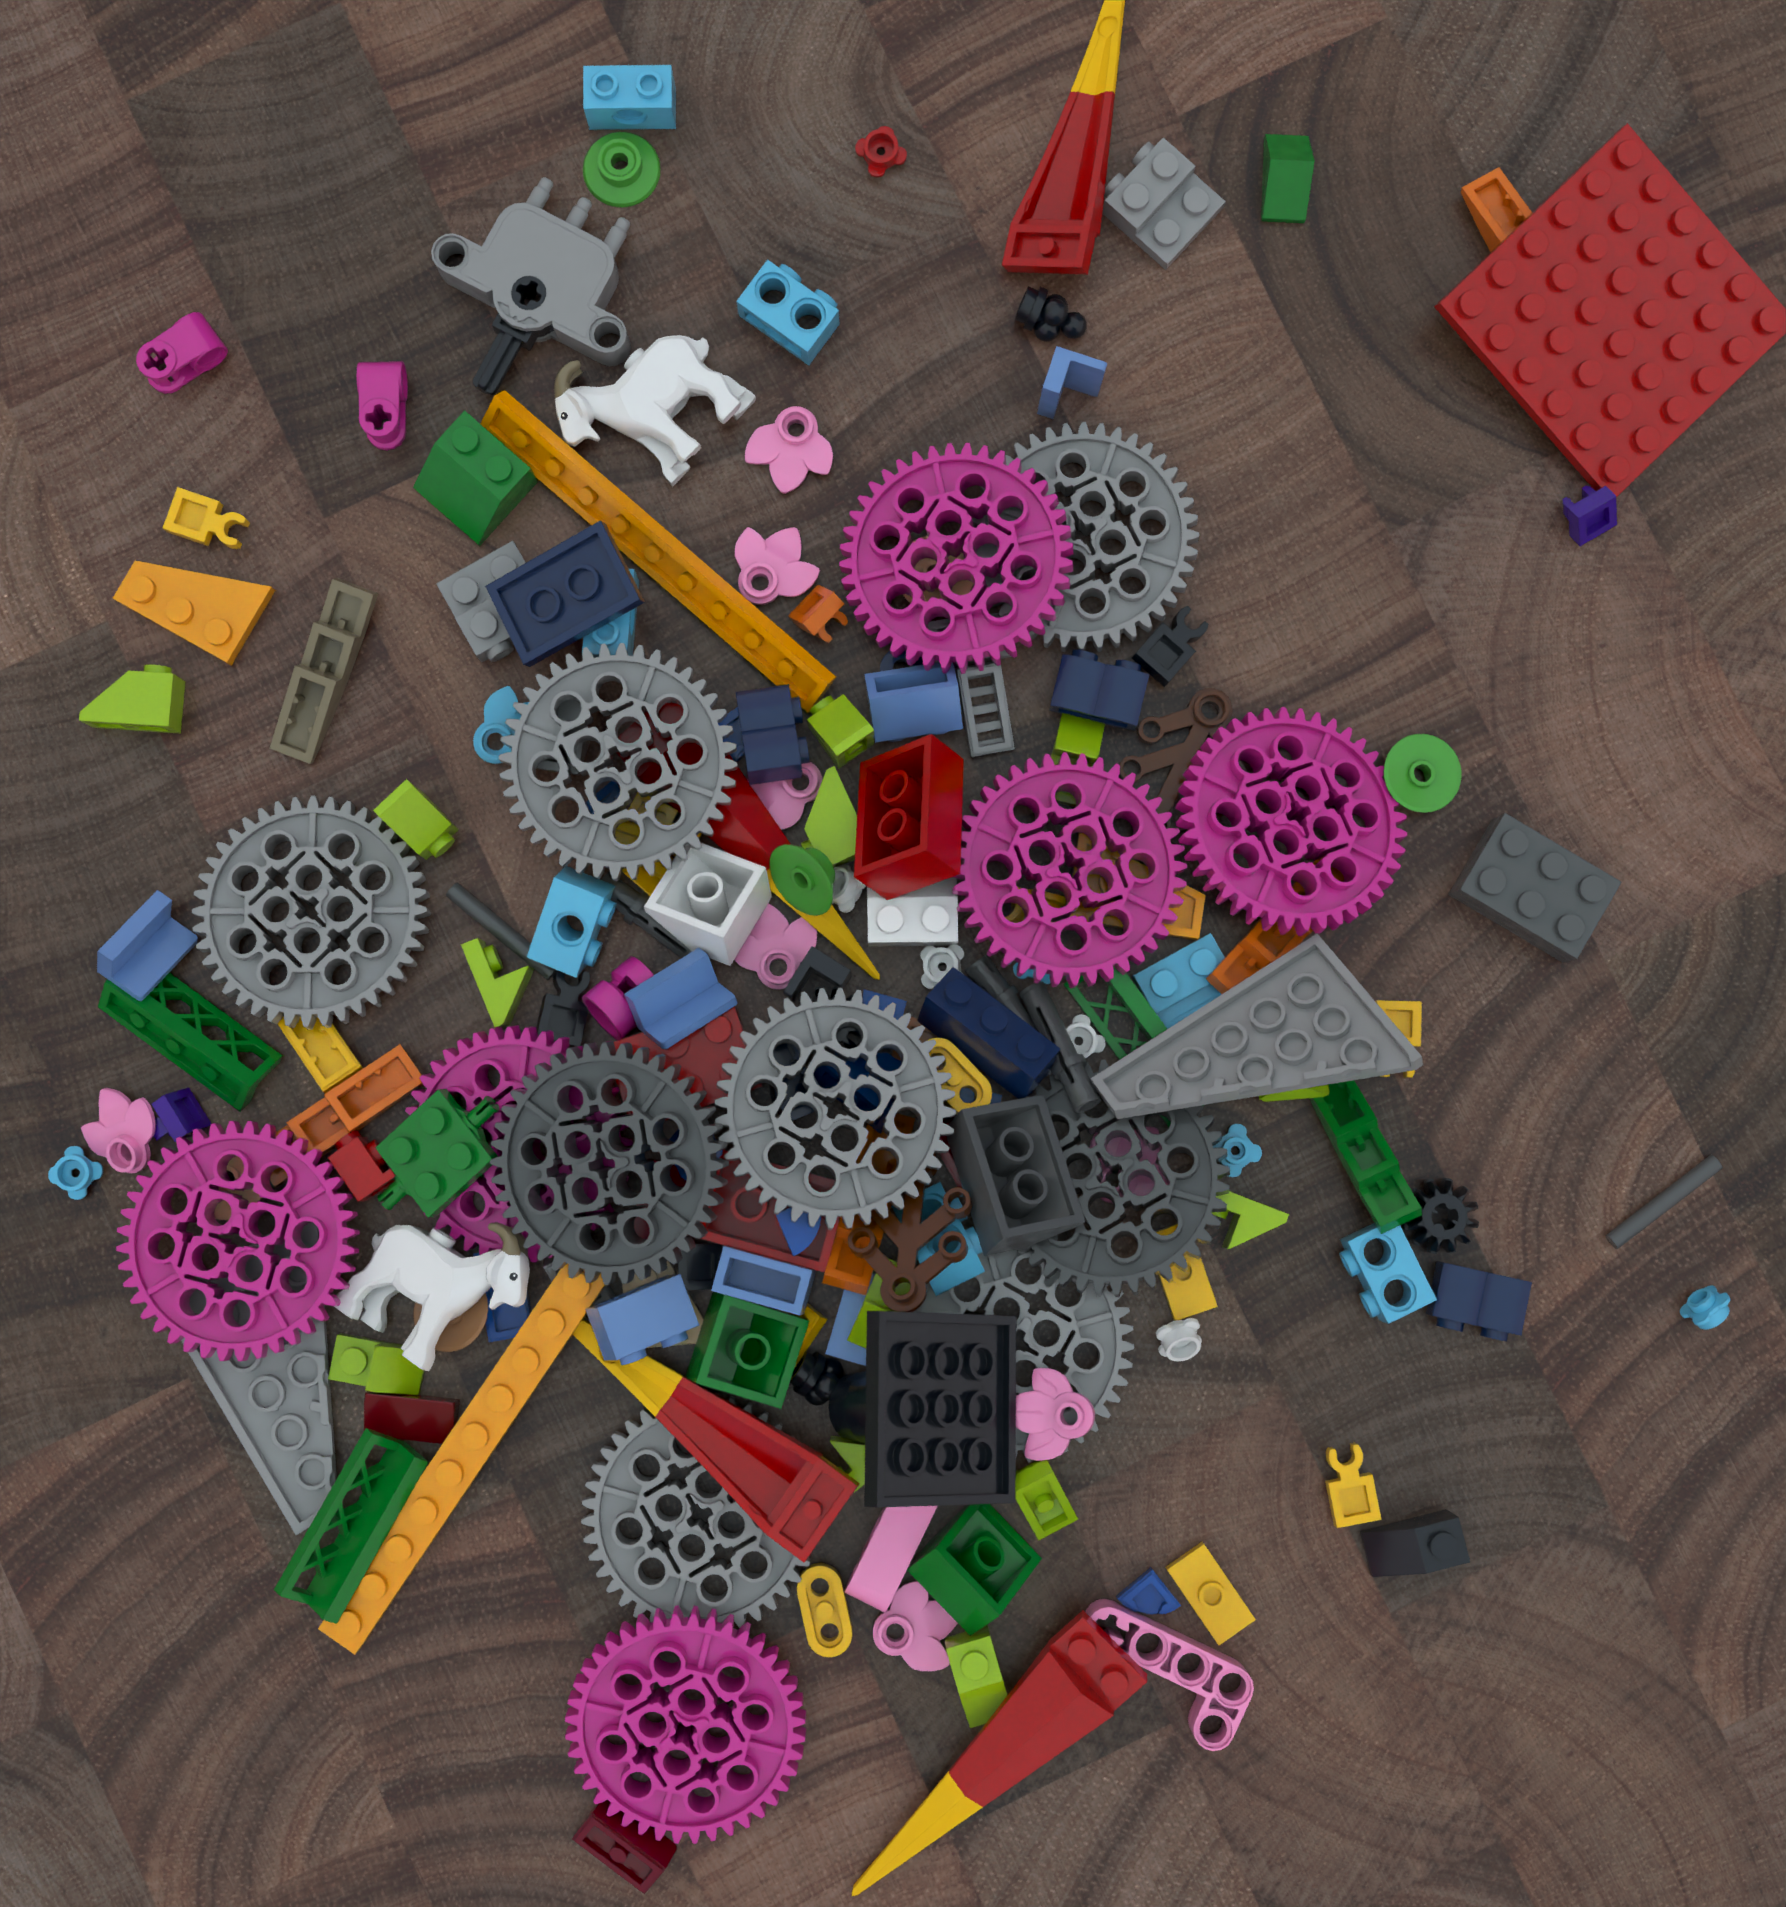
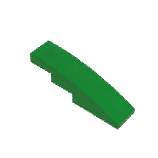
M1353 1080L1328 1084L1329 1095L1309 1098L1340 1161L1379 1232L1383 1234L1421 1216L1422 1207L1401 1174L1399 1162L1379 1130L1377 1118L1356 1082Z

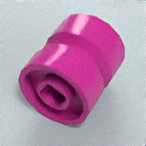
M630 956L611 972V982L601 980L583 995V1002L597 1023L614 1039L621 1040L637 1027L624 994L654 976V974L640 960Z

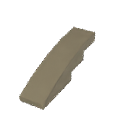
M340 578L332 579L320 620L313 622L301 664L294 666L269 749L308 764L314 763L348 683L379 593Z

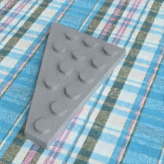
M1317 933L1090 1079L1094 1088L1116 1118L1122 1119L1413 1071L1423 1066V1060L1420 1053Z
M312 1222L305 1225L301 1232L302 1241L309 1248L317 1243L320 1233L318 1227ZM285 1242L283 1245H275L273 1253L278 1254L280 1260L282 1258H290L291 1250L285 1248ZM252 1243L251 1245H249V1246H258V1247H259L258 1244H254V1243ZM252 1256L246 1263L245 1271L251 1280H257L263 1272L262 1261L257 1256ZM300 1267L293 1269L289 1275V1283L294 1291L300 1292L307 1284L306 1272ZM196 1277L197 1279L218 1284L219 1287L224 1289V1293L244 1290L259 1294L255 1291L236 1287L235 1284L228 1281V1277L215 1280ZM198 1289L190 1297L189 1304L194 1313L200 1314L206 1306V1297ZM242 1300L235 1305L233 1316L235 1321L243 1326L248 1322L251 1311L247 1303ZM312 1318L316 1328L314 1334H306L299 1329L301 1343L291 1345L284 1338V1352L274 1353L268 1346L267 1357L256 1359L251 1350L248 1360L238 1361L233 1351L229 1361H219L217 1349L211 1358H201L200 1345L194 1352H188L295 1535L310 1527L337 1479L330 1380L328 1379L329 1358L326 1321Z

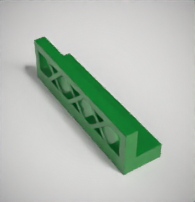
M1114 966V978L1109 982L1104 980L1108 986L1105 1004L1087 1001L1077 986L1070 988L1068 982L1064 983V987L1083 1013L1090 1018L1092 1025L1104 1037L1105 1043L1118 1060L1127 1055L1119 1043L1131 1045L1130 1053L1136 1050V1046L1140 1047L1147 1043L1137 1041L1139 1029L1148 1041L1167 1030L1164 1023L1127 973L1122 975ZM1083 975L1080 976L1078 984L1084 981ZM1112 994L1115 995L1122 1006L1111 1005ZM1093 1008L1104 1009L1103 1021ZM1110 1010L1128 1013L1134 1021L1132 1040L1114 1037L1108 1030ZM1159 1115L1169 1128L1171 1125L1170 1121L1166 1117Z
M168 973L142 1001L136 1000L108 979L104 983L98 1004L99 1009L239 1112L251 1102L258 1083L281 1061L282 1055L171 973ZM165 999L182 1000L190 1006L191 1014L173 1013L166 1008ZM201 1026L219 1027L225 1032L226 1040H210L202 1034ZM237 1052H253L264 1062L252 1071L238 1061Z
M365 1428L274 1591L281 1597L308 1604L322 1620L337 1624L427 1466L428 1461L407 1442ZM374 1444L387 1448L380 1462L366 1469L365 1460ZM361 1486L362 1494L358 1501L343 1509L342 1501L347 1492ZM338 1526L339 1534L334 1543L320 1549L319 1541L324 1532ZM315 1566L316 1574L308 1589L295 1587L294 1585L301 1573Z

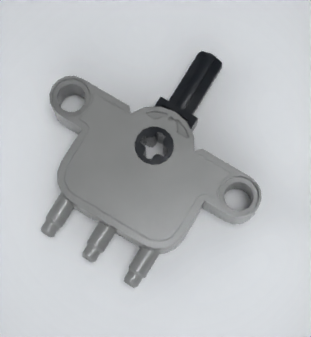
M546 177L541 178L538 185L533 188L526 203H514L502 211L482 246L461 235L451 233L439 237L433 243L431 250L432 260L442 279L447 284L495 308L498 312L492 323V327L498 335L473 378V385L488 395L496 394L521 347L531 351L535 342H543L553 338L606 366H617L623 363L630 354L631 345L624 323L617 316L605 311L618 285L619 275L615 257L627 236L626 233L630 227V222L623 217L618 218L615 225L609 230L605 240L602 241L581 230L592 206L591 201L587 198L581 197L565 221L548 213L543 208L550 197L549 193L553 188V182ZM453 254L464 255V260L461 264L455 267L445 266L449 256ZM536 295H538L540 299L538 302L533 301ZM526 298L531 300L527 306L524 303ZM613 333L620 336L617 344L612 347L605 348L598 344L601 337L606 334Z

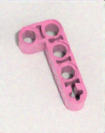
M938 1506L883 1507L848 1579L844 1593L885 1613Z
M1099 1599L1091 1603L1086 1609V1613L1095 1622L1098 1618L1106 1620L1109 1614H1111L1116 1626L1126 1631L1124 1642L1120 1631L1111 1627L1104 1629L1140 1667L1197 1693L1189 1711L1188 1724L1198 1744L1210 1751H1218L1227 1747L1234 1738L1254 1691L1253 1680L1244 1666L1236 1659L1138 1612L1132 1611L1113 1600ZM1146 1633L1156 1634L1159 1637L1158 1646L1150 1653H1142L1136 1650L1137 1640ZM1187 1653L1199 1655L1200 1662L1196 1670L1189 1673L1178 1670V1661L1183 1655ZM1228 1673L1239 1674L1241 1682L1235 1691L1226 1693L1219 1690V1683L1223 1676ZM1211 1715L1222 1718L1221 1727L1214 1734H1204L1200 1731V1725L1204 1718Z

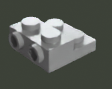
M1163 137L1155 146L1147 142L1137 152L1132 160L1136 167L1126 178L1121 173H1118L1108 183L1104 193L1107 198L1104 200L1102 214L1166 270L1224 208L1226 201L1194 174L1196 166Z
M514 541L507 543L436 583L454 614L459 627L481 662L487 659L490 662L501 660L514 650L512 647L514 644L485 587L526 563Z

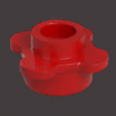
M881 126L873 130L866 138L859 139L855 146L856 154L863 157L868 164V173L876 178L884 176L885 171L893 165L904 164L907 158L906 150L898 146V140L894 135V131L888 126ZM882 148L885 150V153L879 155L877 150Z

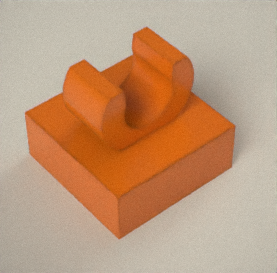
M817 585L788 615L798 628L828 643L832 640V637L826 632L825 624L831 618H834L837 623L846 626L848 623L846 615L839 611L844 602L833 591Z

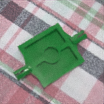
M438 1089L375 1147L396 1175L394 1177L395 1181L377 1196L379 1202L384 1201L381 1205L391 1210L404 1196L409 1195L416 1201L428 1218L437 1217L492 1166L490 1160L498 1157L486 1141L482 1125L500 1110L499 1105L494 1104L496 1101L490 1096H485L469 1112L459 1106L447 1089Z

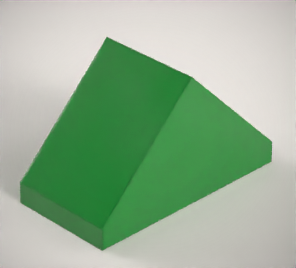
M1265 134L1262 222L1305 223L1315 162L1309 136Z

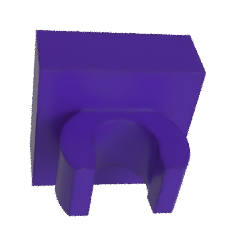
M1587 485L1582 487V500L1577 503H1573L1568 497L1562 499L1563 514L1569 519V536L1579 546L1584 545L1617 525L1616 495L1607 486L1597 491Z
M189 1087L165 1094L151 1104L159 1116L155 1119L156 1129L154 1138L156 1141L168 1134L176 1142L178 1137H192L193 1130L196 1128L204 1131L210 1127V1120Z

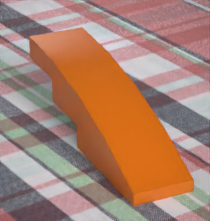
M1500 167L1461 188V194L1490 252L1532 213Z
M1322 858L1314 860L1312 863L1316 865ZM1331 867V873L1334 878L1345 882L1341 871ZM1294 881L1292 883L1294 891L1299 895L1305 896L1303 886ZM1260 918L1211 974L1207 976L1206 980L1221 994L1225 993L1298 946L1303 939L1311 934L1313 931L1311 927L1303 936L1297 935L1294 925L1285 935H1280L1277 922L1269 930L1264 931L1261 923L1262 918Z
M399 1044L325 1093L324 1098L286 1122L288 1125L277 1131L276 1137L283 1129L293 1132L291 1145L297 1139L305 1138L308 1140L305 1154L313 1149H320L323 1152L321 1157L336 1148L334 1144L339 1139L356 1129L360 1131L409 1095L413 1090L421 1086L423 1083L419 1078L422 1074L401 1044ZM282 1167L276 1168L270 1176V1181L275 1188L288 1181L287 1173Z
M897 1113L894 1117L896 1128L901 1133L911 1134L915 1118ZM867 1124L868 1135L866 1138L868 1140L856 1163L859 1164L871 1142H874L878 1137L886 1139L887 1134L884 1132L880 1134ZM879 1150L872 1156V1165L878 1173L890 1174L895 1171L896 1159L891 1152ZM890 1202L887 1203V1207L889 1210L891 1208ZM854 1215L852 1228L846 1229L842 1217H840L822 1283L866 1295L873 1269L864 1258H859L853 1254L848 1245V1236L857 1227H867L874 1233L878 1242L877 1248L879 1249L884 1232L872 1218L871 1223L865 1226L859 1215ZM866 1236L859 1238L856 1241L855 1247L860 1249L867 1247L870 1243V1238Z

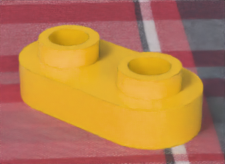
M944 1038L929 1039L936 1041L929 1055L945 1057L943 1069L937 1070V1072L951 1073L952 1076L941 1087L942 1089L955 1091V1096L943 1103L947 1107L956 1110V1115L962 1109L990 1104L992 1088L987 1078L952 1042ZM962 1088L971 1089L975 1094L974 1102H963L959 1095Z
M815 1563L802 1571L800 1576L802 1580L800 1583H797V1595L809 1646L815 1653L823 1657H836L846 1651L852 1640V1624L841 1576L834 1567L825 1563ZM817 1578L825 1579L828 1582L829 1588L824 1593H817L812 1589V1582ZM827 1623H832L838 1628L839 1632L833 1638H827L821 1632V1628Z

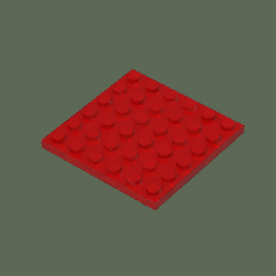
M1628 123L1611 136L1434 306L1595 491L1607 486L1616 497L1786 334L1785 307Z

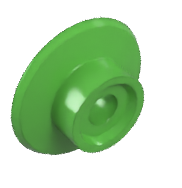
M614 132L601 137L589 148L583 162V177L588 190L596 199L612 207H630L641 203L652 194L660 178V161L655 149L647 140L630 132ZM619 161L628 163L624 169L618 170L614 168V165Z
M1429 734L1409 735L1398 741L1386 757L1384 779L1387 789L1400 805L1409 810L1421 813L1437 811L1448 805L1460 788L1462 771L1459 759L1454 750L1445 741ZM1415 768L1420 769L1424 773L1425 778L1423 782L1415 778Z
M790 844L775 848L770 857V872L774 884L785 900L797 910L808 915L818 916L826 913L833 901L834 891L832 884L835 881V870L828 857L820 850L811 847L804 849L803 847Z

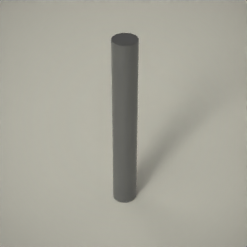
M455 883L448 890L446 897L547 980L554 976L556 969L527 958L531 945L528 940L459 883Z
M1711 1154L1605 1235L1609 1243L1615 1249L1623 1246L1723 1169L1719 1160Z

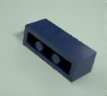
M954 967L928 993L917 1019L920 1024L937 1037L952 1042L972 1064L1018 1099L1028 1097L1050 1072L1061 1049Z

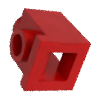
M356 1129L339 1139L334 1144L338 1150L327 1158L333 1164L340 1177H342L358 1202H365L390 1186L395 1181L394 1177L396 1175L391 1168L387 1167L385 1160L375 1147L380 1143L376 1139L370 1142L367 1137H362Z

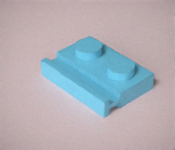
M1209 933L1132 976V979L1168 1029L1222 995L1206 978L1225 957L1214 937Z

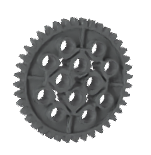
M613 1041L602 1042L600 1050L595 1042L584 1044L583 1053L578 1046L570 1047L566 1050V1057L561 1053L551 1055V1066L545 1062L537 1064L535 1066L537 1076L530 1074L521 1078L527 1090L518 1088L510 1092L518 1104L502 1106L501 1110L510 1120L495 1124V1128L505 1134V1137L491 1141L493 1147L502 1151V1156L491 1159L490 1164L502 1168V1173L491 1178L492 1183L505 1185V1190L495 1198L496 1201H509L511 1204L502 1214L503 1218L517 1217L519 1220L512 1229V1233L518 1234L526 1231L529 1234L523 1245L525 1249L539 1244L541 1246L537 1255L539 1261L551 1255L554 1256L552 1270L557 1271L568 1263L569 1278L573 1279L579 1276L585 1269L586 1283L596 1281L601 1274L604 1285L615 1282L617 1275L622 1284L631 1282L634 1279V1274L640 1280H644L651 1276V1268L659 1274L667 1269V1261L673 1265L683 1259L681 1250L688 1253L696 1248L692 1237L701 1239L707 1235L708 1232L701 1222L711 1223L716 1220L717 1215L708 1206H717L723 1203L724 1198L713 1190L723 1187L728 1183V1180L716 1174L717 1170L729 1166V1161L716 1157V1152L726 1148L727 1142L714 1140L713 1138L714 1134L723 1129V1125L717 1123L709 1124L707 1119L713 1115L716 1108L715 1106L701 1108L700 1103L707 1093L705 1090L693 1094L689 1091L695 1080L693 1076L679 1081L677 1079L681 1069L679 1064H674L664 1069L666 1055H656L649 1061L648 1047L638 1048L633 1055L632 1045L628 1042L620 1044L617 1052ZM616 1079L621 1080L627 1088V1098L623 1103L618 1101L612 1093V1085ZM572 1086L577 1087L582 1092L583 1104L580 1109L575 1108L570 1103L569 1091ZM599 1111L602 1113L608 1112V1114L633 1112V1114L611 1118L604 1123L601 1121L595 1122V1119L570 1122V1120L592 1116ZM667 1118L674 1120L678 1125L679 1137L676 1142L669 1140L663 1132V1124ZM623 1125L630 1127L635 1135V1142L632 1148L624 1146L620 1140L619 1131ZM580 1131L585 1133L591 1142V1149L588 1154L582 1153L576 1145V1137ZM536 1138L542 1140L547 1148V1156L544 1161L538 1159L534 1154L533 1143ZM649 1150L659 1152L661 1160L655 1163L653 1160H646L645 1152ZM603 1158L614 1159L615 1167L604 1166ZM562 1163L564 1165H571L572 1173L569 1175L559 1173L558 1165ZM674 1164L681 1166L685 1170L687 1182L684 1187L675 1185L671 1179L670 1170ZM629 1171H633L640 1176L642 1180L640 1193H635L628 1187L627 1175ZM586 1177L592 1179L597 1184L598 1196L596 1200L589 1198L584 1192L583 1183ZM542 1184L548 1185L553 1190L554 1202L552 1206L545 1204L540 1196ZM612 1202L617 1205L622 1204L623 1206L648 1204L634 1206L619 1215L617 1212H610L609 1210L585 1213L604 1208ZM636 1217H640L648 1223L650 1228L648 1239L639 1237L635 1232L634 1221ZM593 1223L603 1228L606 1235L604 1245H600L592 1239L590 1233Z
M1106 1059L1101 1060L1099 1072L1093 1073L1088 1062L1085 1070L1089 1078H1092L1109 1066ZM1053 1074L1050 1075L1049 1079L1052 1089L1047 1091L1038 1085L1035 1091L1037 1095L1044 1094L1052 1121H1061L1069 1126L1067 1136L1059 1140L1067 1167L1078 1159L1086 1160L1092 1165V1170L1086 1178L1074 1179L1071 1177L1076 1194H1082L1078 1200L1090 1230H1087L1084 1224L1075 1227V1232L1069 1240L1057 1241L1050 1237L1026 1248L1017 1249V1252L1024 1254L1033 1250L1029 1259V1264L1032 1268L1040 1265L1042 1262H1046L1043 1272L1045 1278L1049 1279L1059 1271V1283L1064 1288L1070 1283L1072 1278H1075L1077 1291L1081 1294L1089 1283H1093L1097 1297H1101L1105 1285H1111L1114 1296L1120 1297L1122 1284H1128L1132 1293L1138 1295L1139 1281L1144 1280L1150 1289L1154 1290L1156 1289L1155 1276L1158 1274L1170 1283L1173 1281L1170 1267L1175 1265L1178 1269L1186 1272L1188 1265L1184 1256L1187 1254L1199 1260L1201 1252L1196 1243L1200 1242L1211 1245L1213 1242V1238L1205 1229L1206 1227L1220 1229L1221 1221L1212 1212H1226L1227 1204L1221 1199L1216 1198V1196L1229 1194L1230 1186L1217 1181V1179L1229 1176L1230 1167L1217 1164V1162L1227 1157V1149L1213 1148L1214 1145L1222 1140L1221 1131L1207 1132L1214 1123V1117L1208 1115L1199 1118L1198 1116L1204 1108L1201 1105L1117 1119L1108 1107L1106 1114L1102 1117L1091 1118L1084 1112H1074L1073 1105L1062 1082L1055 1079ZM1096 1091V1093H1097V1095L1100 1097V1099H1101L1102 1101H1104V1100L1101 1098V1096L1099 1095V1093ZM1154 1115H1162L1171 1123L1169 1129L1162 1134L1149 1132L1145 1128V1124ZM1132 1126L1136 1129L1145 1146L1148 1145L1152 1151L1160 1149L1157 1153L1158 1167L1168 1185H1166L1154 1164L1152 1165L1147 1159L1139 1161L1142 1157L1141 1141ZM1087 1130L1090 1135L1098 1133L1095 1137L1096 1145L1089 1148L1085 1143L1077 1145L1081 1141L1079 1134L1081 1131ZM1123 1137L1131 1143V1148L1126 1155L1114 1157L1106 1151L1108 1142L1113 1138ZM1185 1153L1193 1159L1194 1164L1188 1172L1176 1173L1168 1166L1170 1158L1175 1154ZM1098 1158L1102 1160L1106 1168L1109 1167L1113 1174L1118 1173L1119 1170L1121 1171L1117 1176L1119 1190L1123 1197H1120L1115 1186H1111L1108 1181L1100 1183L1103 1179V1170ZM1140 1175L1147 1176L1154 1182L1153 1190L1144 1196H1137L1129 1190L1131 1180ZM1099 1198H1107L1115 1204L1113 1213L1104 1219L1096 1218L1090 1213L1092 1202ZM1132 1206L1135 1211L1146 1210L1141 1215V1225L1135 1227L1131 1221L1121 1222L1126 1218L1125 1209ZM1169 1214L1177 1220L1178 1226L1172 1234L1160 1235L1152 1229L1153 1220L1159 1215ZM1121 1237H1130L1138 1243V1249L1133 1256L1120 1258L1112 1251L1114 1242Z

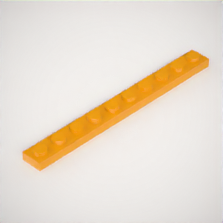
M504 390L494 395L480 424L526 463L538 480L590 525L600 520L604 522L620 551L776 686L789 684L791 698L800 697L801 707L809 713L810 709L822 699L836 679V676L507 391Z
M568 1263L559 1270L420 1476L338 1623L335 1624L323 1620L318 1630L354 1655L360 1650L587 1314L585 1309L593 1305L606 1286L601 1274L596 1281L586 1283L585 1269L579 1276L573 1279L569 1278Z

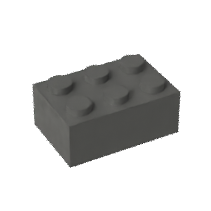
M1504 813L1491 820L1448 895L1563 963L1578 959L1622 882Z

